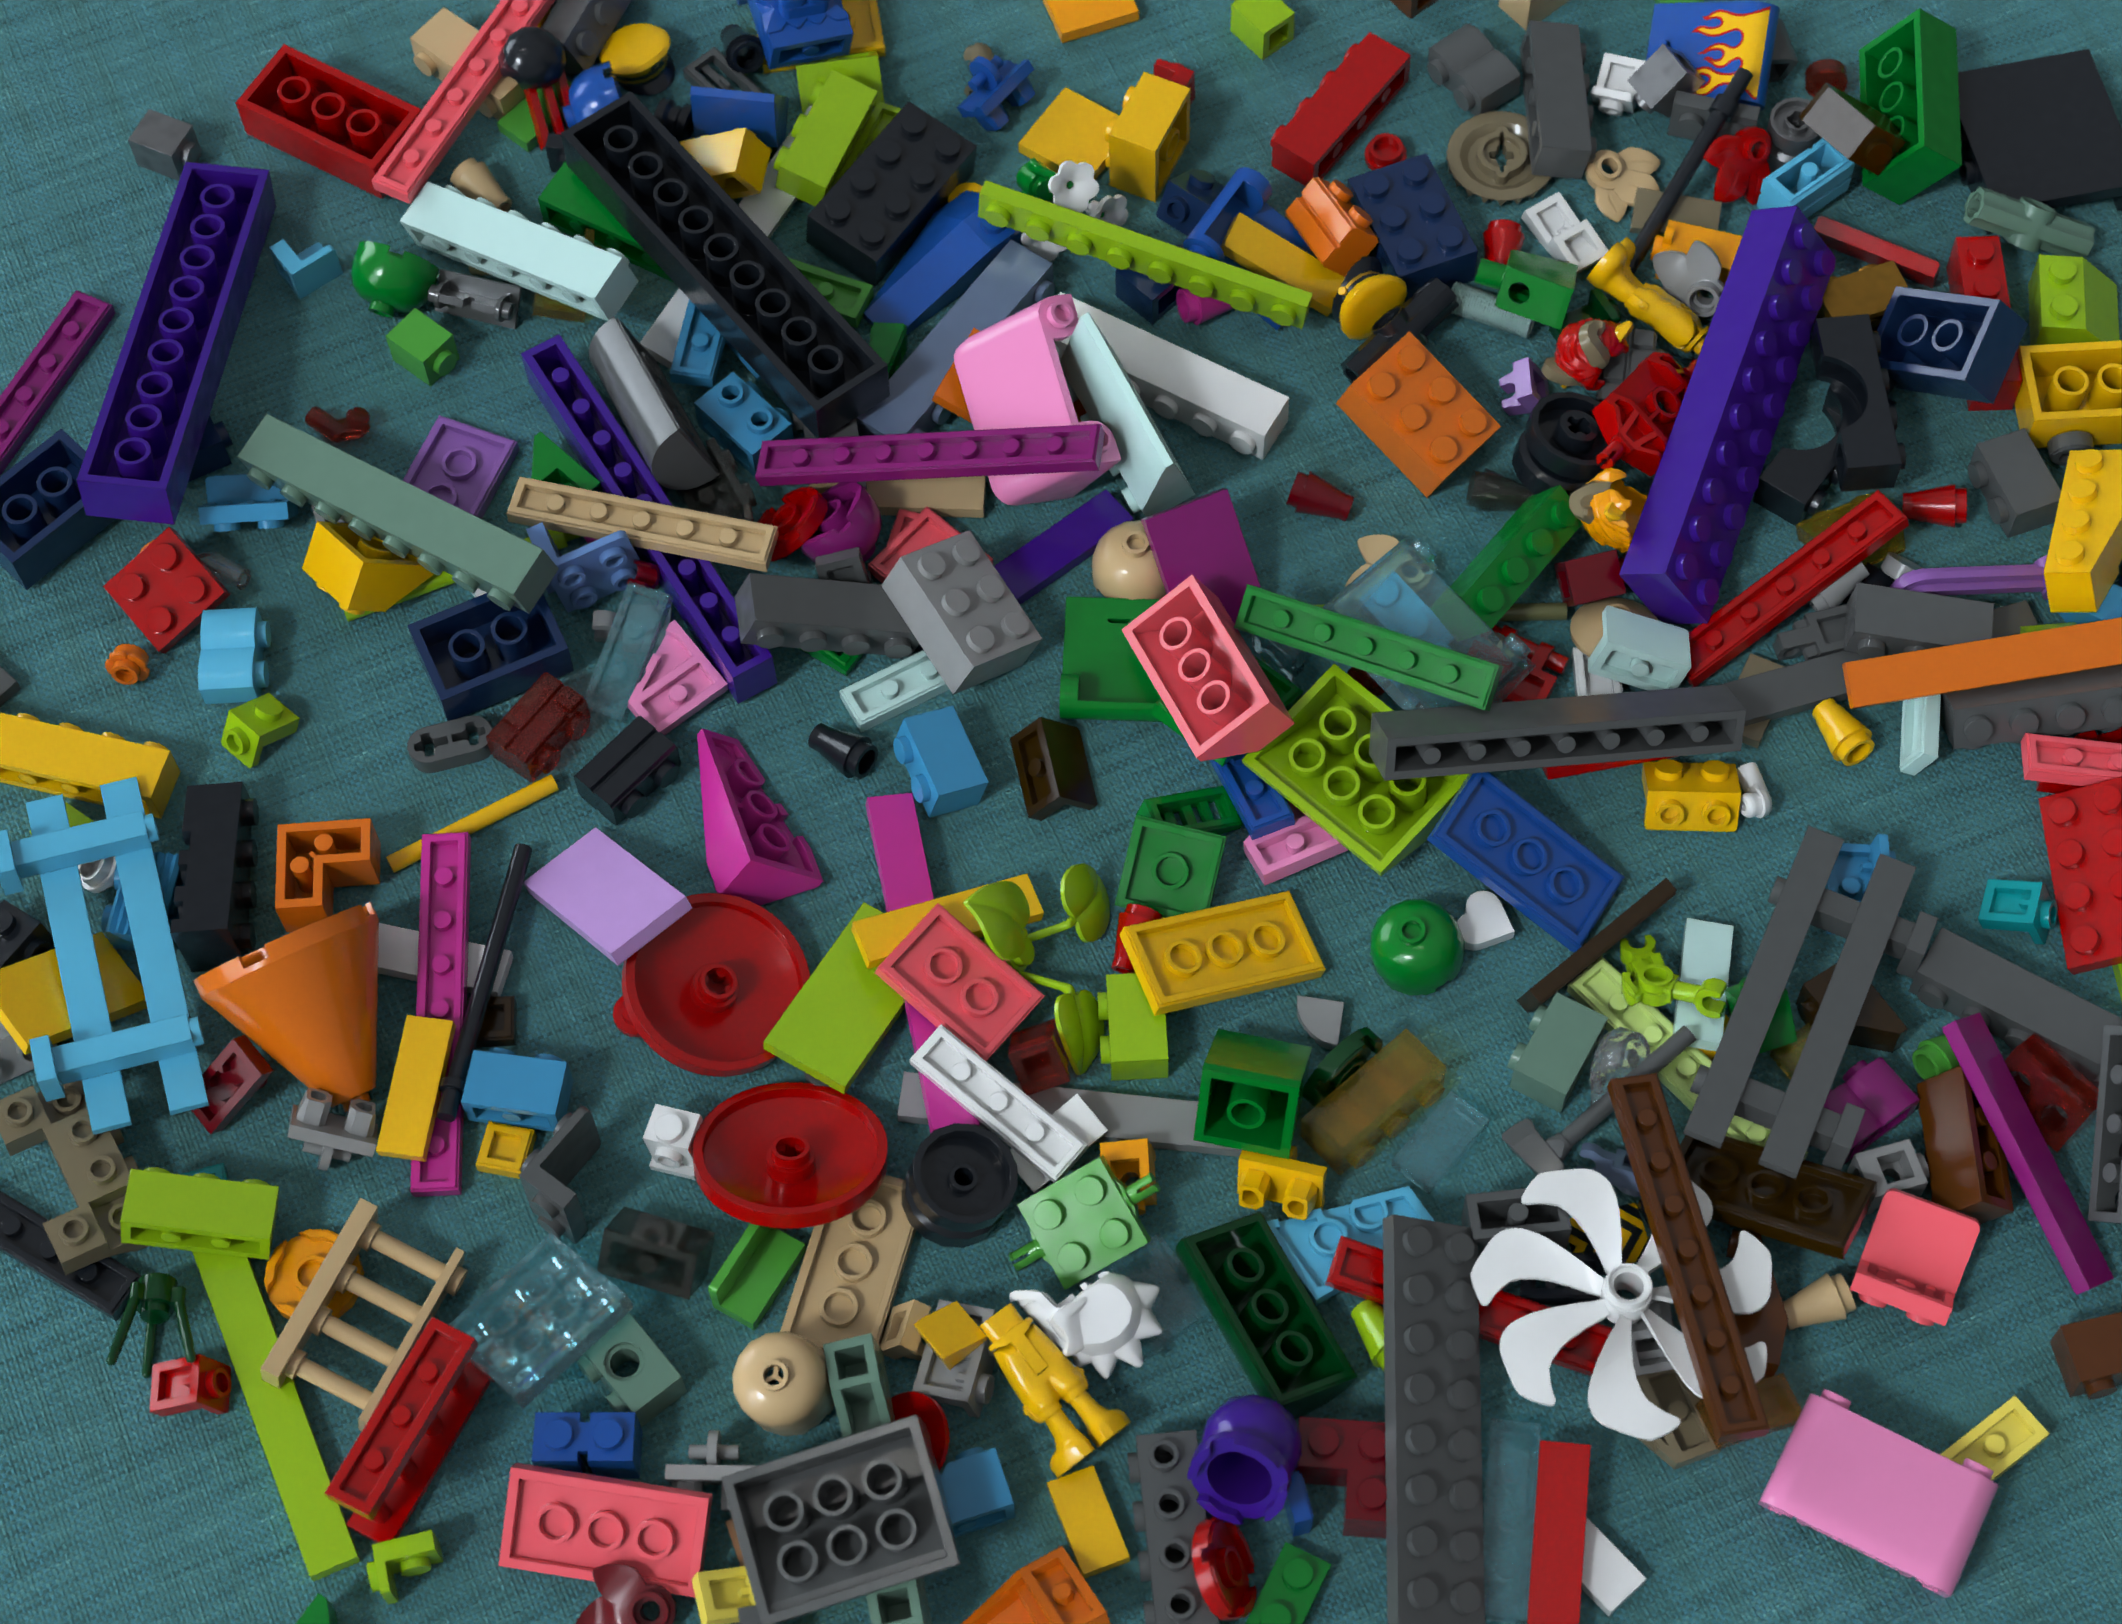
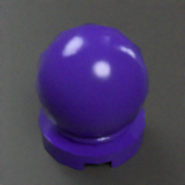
M1255 1394L1231 1397L1217 1408L1206 1422L1202 1443L1196 1447L1187 1473L1188 1480L1192 1479V1484L1199 1493L1196 1499L1199 1505L1214 1517L1237 1525H1242L1244 1518L1257 1519L1264 1517V1522L1270 1521L1283 1510L1292 1484L1291 1476L1296 1471L1302 1455V1435L1294 1416L1276 1399Z

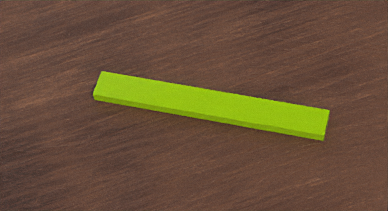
M192 1251L310 1578L314 1582L360 1562L361 1560L352 1535L346 1526L347 1522L341 1506L328 1499L324 1493L331 1483V1479L294 1379L286 1377L280 1389L262 1380L260 1368L276 1343L278 1335L250 1259L247 1257Z

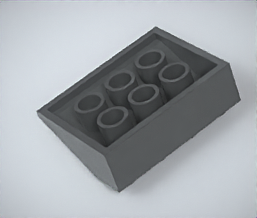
M917 1414L721 1477L761 1624H779L961 1565L936 1458L926 1424Z

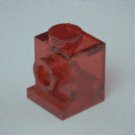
M1055 1019L1012 1033L1008 1056L1026 1095L1029 1096L1070 1082L1071 1077L1067 1070L1069 1059L1060 1039Z

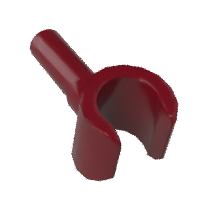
M635 559L633 564L637 565V575L634 579L628 578L627 584L646 590L658 589L660 587L659 567L656 564Z

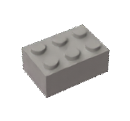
M970 530L901 556L881 585L953 695L1021 667L1042 640V637Z

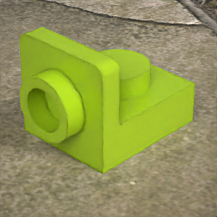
M428 1530L372 1544L374 1561L367 1562V1574L373 1593L380 1591L388 1605L397 1603L398 1595L394 1574L401 1572V1575L405 1577L417 1576L430 1571L431 1565L444 1562L441 1545L434 1532Z

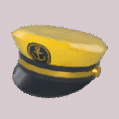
M635 23L624 26L610 35L599 54L601 63L610 61L614 71L609 72V77L613 76L614 82L618 81L619 85L632 93L655 95L665 91L674 80L675 66L668 54L670 37L661 27L649 23Z
M1364 257L1351 267L1333 300V318L1340 324V329L1349 339L1362 340L1368 338L1373 334L1371 329L1380 317L1396 306L1403 305L1407 295L1406 283L1400 277L1383 274L1382 265L1376 257Z

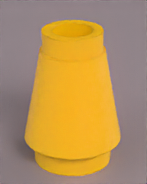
M1833 698L1823 700L1813 709L1812 716L1816 720V724L1834 760L1842 761L1845 766H1853L1871 754L1875 746L1871 739V730Z

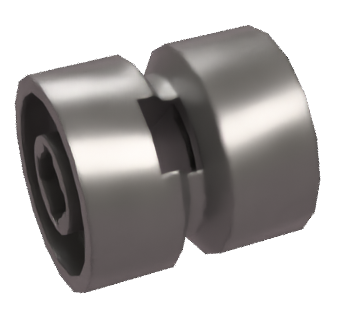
M1798 97L1786 98L1778 102L1771 110L1767 132L1772 141L1771 153L1767 159L1771 172L1776 171L1806 149H1812L1813 144L1821 140V136L1799 117L1810 103V100Z

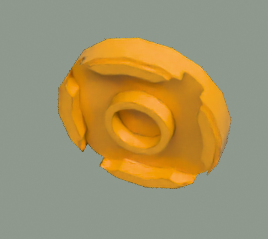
M308 1229L299 1232V1236L293 1237L288 1242L287 1240L283 1241L275 1248L266 1264L264 1284L272 1305L284 1318L290 1319L339 1234L328 1229ZM358 1254L352 1265L357 1267L356 1273L364 1276L363 1266ZM347 1290L344 1294L336 1291L327 1307L333 1310L332 1316L339 1319L353 1307L359 1296Z

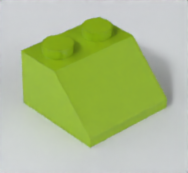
M2039 255L2028 283L2030 345L2119 341L2117 284L2083 257Z

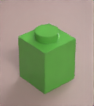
M416 308L386 335L393 360L430 387L441 376L449 374L460 359L453 334Z

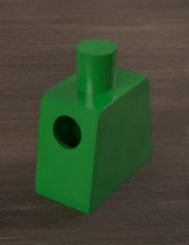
M1511 250L1506 265L1481 258L1474 283L1498 290L1495 301L1496 307L1561 330L1574 291L1578 265L1518 250Z

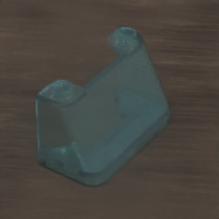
M1404 538L1322 607L1504 666L1492 703L1502 702L1536 667L1527 657L1531 650L1519 637L1513 633L1505 637L1500 633L1494 632L1436 573L1438 567L1434 560L1437 554L1420 538H1417L1415 541ZM1367 672L1403 710L1467 705Z

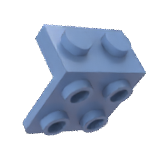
M543 522L526 529L531 543L542 548L559 570L546 590L549 594L556 592L568 613L576 609L590 607L598 599L616 591H624L634 587L628 585L627 581L628 578L634 579L636 577L637 565L633 563L635 559H641L625 531H616L562 555Z

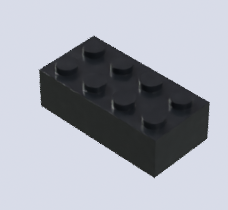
M908 101L807 215L806 243L875 288L910 248L932 215L948 203L949 195L956 186L966 183L974 174L977 146Z

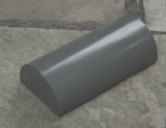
M612 317L599 328L592 338L589 347V359L651 473L660 485L672 490L693 489L710 482L719 476V470L658 362L618 318Z

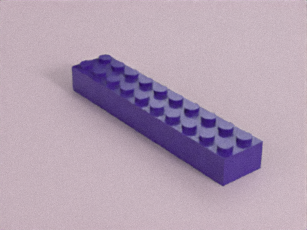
M185 162L77 477V484L86 516L175 525L276 209L269 170Z
M1798 206L1751 211L1632 537L1633 539L1619 573L1621 578L1659 621L1664 623L1700 624L1709 622L1713 607L1719 598V590L1725 573L1732 561L1737 539L1745 524L1750 502L1758 487L1762 468L1767 455L1770 453L1779 420L1784 414L1785 403L1792 383L1797 377V369L1804 349L1809 343L1810 332L1816 315L1822 306L1828 281L1835 269V256Z

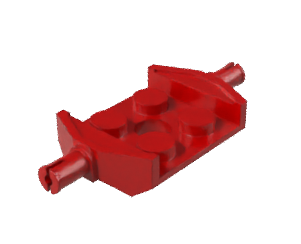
M1653 352L1637 365L1638 367L1602 402L1591 410L1608 444L1596 456L1597 464H1600L1604 459L1607 460L1600 468H1612L1621 459L1650 477L1657 472L1697 359L1692 360L1686 368L1682 369L1671 354ZM1656 400L1663 404L1667 412H1664L1658 406Z

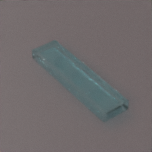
M1495 1418L1490 1420L1483 1506L1486 1621L1527 1624L1541 1424Z

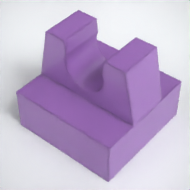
M1529 357L1513 362V372L1499 379L1500 387L1507 394L1515 392L1512 397L1501 401L1502 409L1509 416L1531 414L1540 399L1549 395L1548 379Z

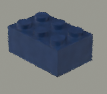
M1427 153L1348 179L1347 187L1354 195L1350 202L1353 205L1359 206L1370 215L1373 222L1369 227L1378 237L1379 242L1369 253V256L1376 257L1380 261L1383 274L1400 277L1406 283L1407 295L1404 303L1430 278L1437 277L1450 288L1453 287L1455 282L1465 284L1474 281L1478 249Z
M1896 286L1876 330L1879 332L1881 339V354L1878 357L1880 367L1886 368L1889 378L1897 382L1896 389L1993 404L2028 323L1999 299Z
M62 429L0 476V565L26 590L116 520L115 518L86 516L77 484V477L86 451Z
M485 593L407 625L415 650L447 721L464 717L574 671L569 648L544 594L541 595L530 614L515 606L510 611L505 610L492 602L487 597L488 593Z

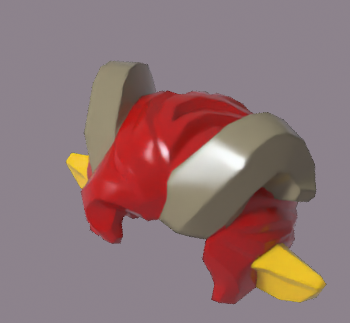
M1587 318L1576 323H1569L1558 337L1554 357L1545 359L1541 369L1542 374L1550 381L1561 384L1563 389L1568 386H1581L1587 391L1599 390L1605 384V380H1599L1598 377L1602 373V369L1608 365L1610 357H1617L1622 353H1628L1629 345L1626 337L1634 328L1633 322L1626 321L1616 324V322L1599 318Z

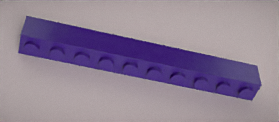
M560 334L522 352L521 356L528 383L585 470L601 482L603 493L673 506ZM636 547L645 562L656 564L659 567V583L712 665L728 683V689L738 704L777 684L773 656L769 650L758 645L741 644L735 599L710 561Z

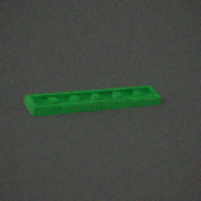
M1247 584L1234 626L1235 629L1486 711H1490L1504 667Z

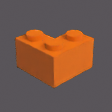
M371 818L277 824L275 910L286 932L296 931L333 915L334 887L380 884L381 842Z

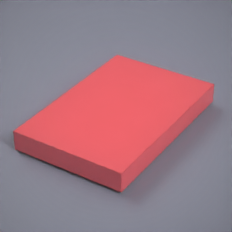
M939 903L931 909L875 971L877 976L937 1028L943 1025L986 1062L1045 997L1044 994L1006 961L998 958L990 947Z

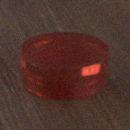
M1822 59L1809 65L1805 71V88L1808 94L1814 97L1825 83L1844 92L1848 86L1845 65L1835 59Z

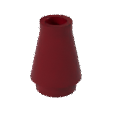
M1298 471L1286 505L1296 508V513L1336 518L1346 522L1355 497L1341 491L1312 471L1309 472V475Z

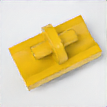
M1297 1146L1291 1147L1289 1159L1242 1150L1238 1159V1203L1241 1207L1254 1210L1263 1207L1266 1200L1282 1203V1211L1288 1217L1306 1220L1312 1210L1323 1209L1327 1167L1297 1161Z

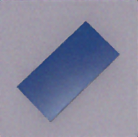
M1490 772L1471 773L1467 776L1426 839L1571 952L1581 948L1624 879V876Z

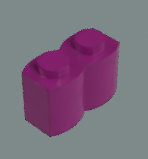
M1882 1057L1875 1059L1869 1064L1865 1060H1861L1853 1065L1842 1077L1845 1083L1833 1090L1830 1089L1824 1104V1108L1842 1114L1847 1102L1865 1109L1845 1163L1852 1160L1854 1154L1863 1152L1877 1139L1906 1120L1914 1112L1920 1101L1917 1095Z

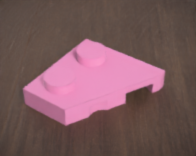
M674 619L666 628V635L656 654L653 653L641 682L637 683L628 700V708L636 718L642 716L658 732L666 735L728 690V683Z
M1289 801L1287 802L1295 817L1294 825L1252 840L1249 835L1243 841L1244 853L1264 886L1346 852L1348 849Z

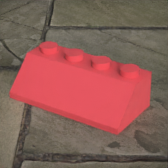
M1192 574L1121 630L1199 761L1258 752L1294 725L1295 722L1240 632L1234 628L1235 624L1219 598Z

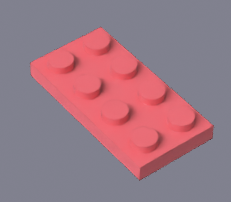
M515 1463L510 1468L498 1566L594 1581L592 1571L597 1567L607 1564H622L635 1568L647 1585H659L667 1589L671 1594L695 1598L691 1579L697 1572H703L713 1494Z

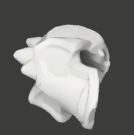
M1108 1271L1098 1274L1099 1280L1093 1284L1084 1282L1080 1285L1083 1291L1076 1297L1074 1294H1071L1059 1304L1049 1294L1035 1289L1015 1290L1010 1293L1009 1298L1011 1302L1017 1301L1019 1307L1034 1320L1063 1352V1355L1073 1358L1075 1367L1078 1366L1080 1368L1092 1363L1104 1379H1108L1111 1376L1118 1359L1136 1368H1140L1144 1363L1140 1340L1158 1336L1163 1332L1161 1325L1151 1311L1160 1291L1157 1285L1134 1282L1122 1274L1110 1273Z

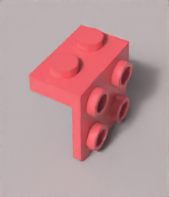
M1896 1188L1888 1189L1884 1194L1863 1249L1850 1290L1857 1292L1860 1300L1872 1306L1885 1308L1888 1304L1906 1311L1905 1315L1916 1323L1925 1326H1933L1934 1323L1946 1326L1953 1308L1955 1294L1980 1232L1979 1221L1974 1217Z

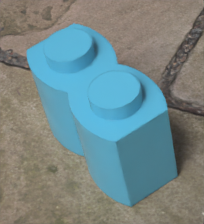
M257 607L203 610L200 628L201 651L198 663V689L205 704L248 702L260 697L262 688L269 685L268 663L266 660H262L264 648H269L271 645L269 621L262 620Z

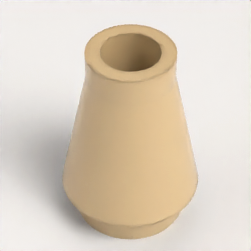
M468 158L458 165L452 173L451 183L466 197L474 200L478 197L484 198L495 205L497 209L508 212L511 208L512 200L504 193L485 162H478L474 158Z
M1825 1273L1787 1300L1782 1301L1788 1317L1787 1329L1789 1331L1798 1327L1847 1319V1313L1856 1310L1852 1293L1841 1273L1831 1277L1828 1273Z

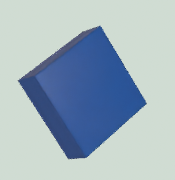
M1295 1471L1291 1476L1292 1484L1284 1504L1293 1537L1310 1533L1314 1520L1304 1479L1299 1471Z

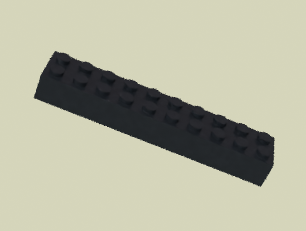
M631 91L561 133L567 166L816 438L829 436L890 396L888 365Z

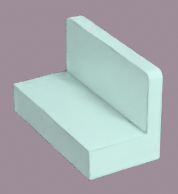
M1607 605L1602 612L1603 636L1588 659V673L1647 691L1678 688L1691 669L1688 630Z

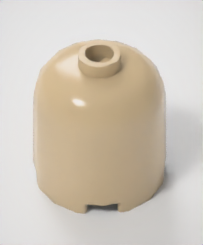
M786 1331L766 1333L751 1341L738 1356L732 1373L733 1393L741 1409L765 1431L781 1436L803 1435L809 1432V1429L819 1425L826 1415L833 1411L834 1401L831 1394L824 1351L814 1342ZM773 1368V1374L767 1377V1373ZM780 1368L783 1370V1378L779 1376ZM775 1380H777V1381L779 1382V1384H777V1385H770V1384H769V1383H771V1382H773V1381H775Z

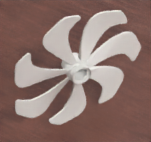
M1582 1168L1539 1173L1524 1191L1521 1203L1524 1205L1542 1204L1557 1206L1566 1211L1586 1233L1598 1255L1606 1277L1603 1278L1581 1260L1552 1240L1527 1229H1505L1497 1233L1489 1241L1470 1273L1473 1289L1482 1306H1488L1502 1288L1510 1282L1518 1280L1553 1282L1600 1298L1595 1301L1572 1303L1539 1310L1510 1323L1502 1333L1499 1346L1500 1355L1510 1380L1517 1393L1522 1397L1541 1405L1554 1406L1556 1399L1551 1386L1549 1369L1552 1361L1570 1340L1607 1318L1615 1325L1602 1348L1589 1383L1587 1402L1591 1414L1600 1424L1615 1431L1647 1441L1659 1439L1678 1428L1681 1421L1678 1417L1663 1411L1648 1401L1642 1392L1633 1365L1632 1324L1637 1323L1641 1318L1643 1319L1681 1380L1696 1396L1702 1399L1703 1397L1683 1332L1649 1309L1651 1300L1673 1303L1668 1285L1652 1287V1280L1649 1275L1662 1266L1653 1235H1651L1637 1265L1632 1263L1622 1264L1620 1212L1616 1194L1608 1179L1594 1170ZM1691 1181L1705 1226L1707 1227L1711 1222L1713 1214L1711 1200L1700 1187ZM1742 1230L1739 1233L1738 1246L1733 1260L1721 1268L1720 1273L1733 1314H1752L1761 1310L1769 1300L1772 1260L1769 1250L1752 1234ZM1628 1290L1637 1298L1632 1300L1624 1299L1616 1291ZM1758 1342L1745 1348L1755 1383L1764 1377L1767 1366V1346L1764 1342Z

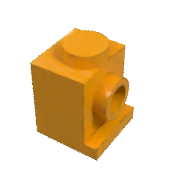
M1148 1138L1100 1143V1156L1103 1155L1114 1175L1124 1184L1131 1177L1141 1179L1148 1175V1173H1152L1155 1176L1156 1152ZM1156 1180L1140 1188V1190L1143 1191L1156 1183ZM1157 1193L1137 1203L1139 1216L1146 1213V1206L1157 1205Z

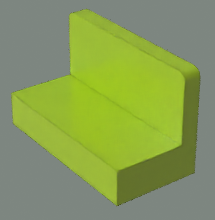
M877 51L854 53L795 64L802 114L810 106L808 101L816 83L820 81L825 84L832 69L877 90L878 93L874 107L878 101L884 102Z

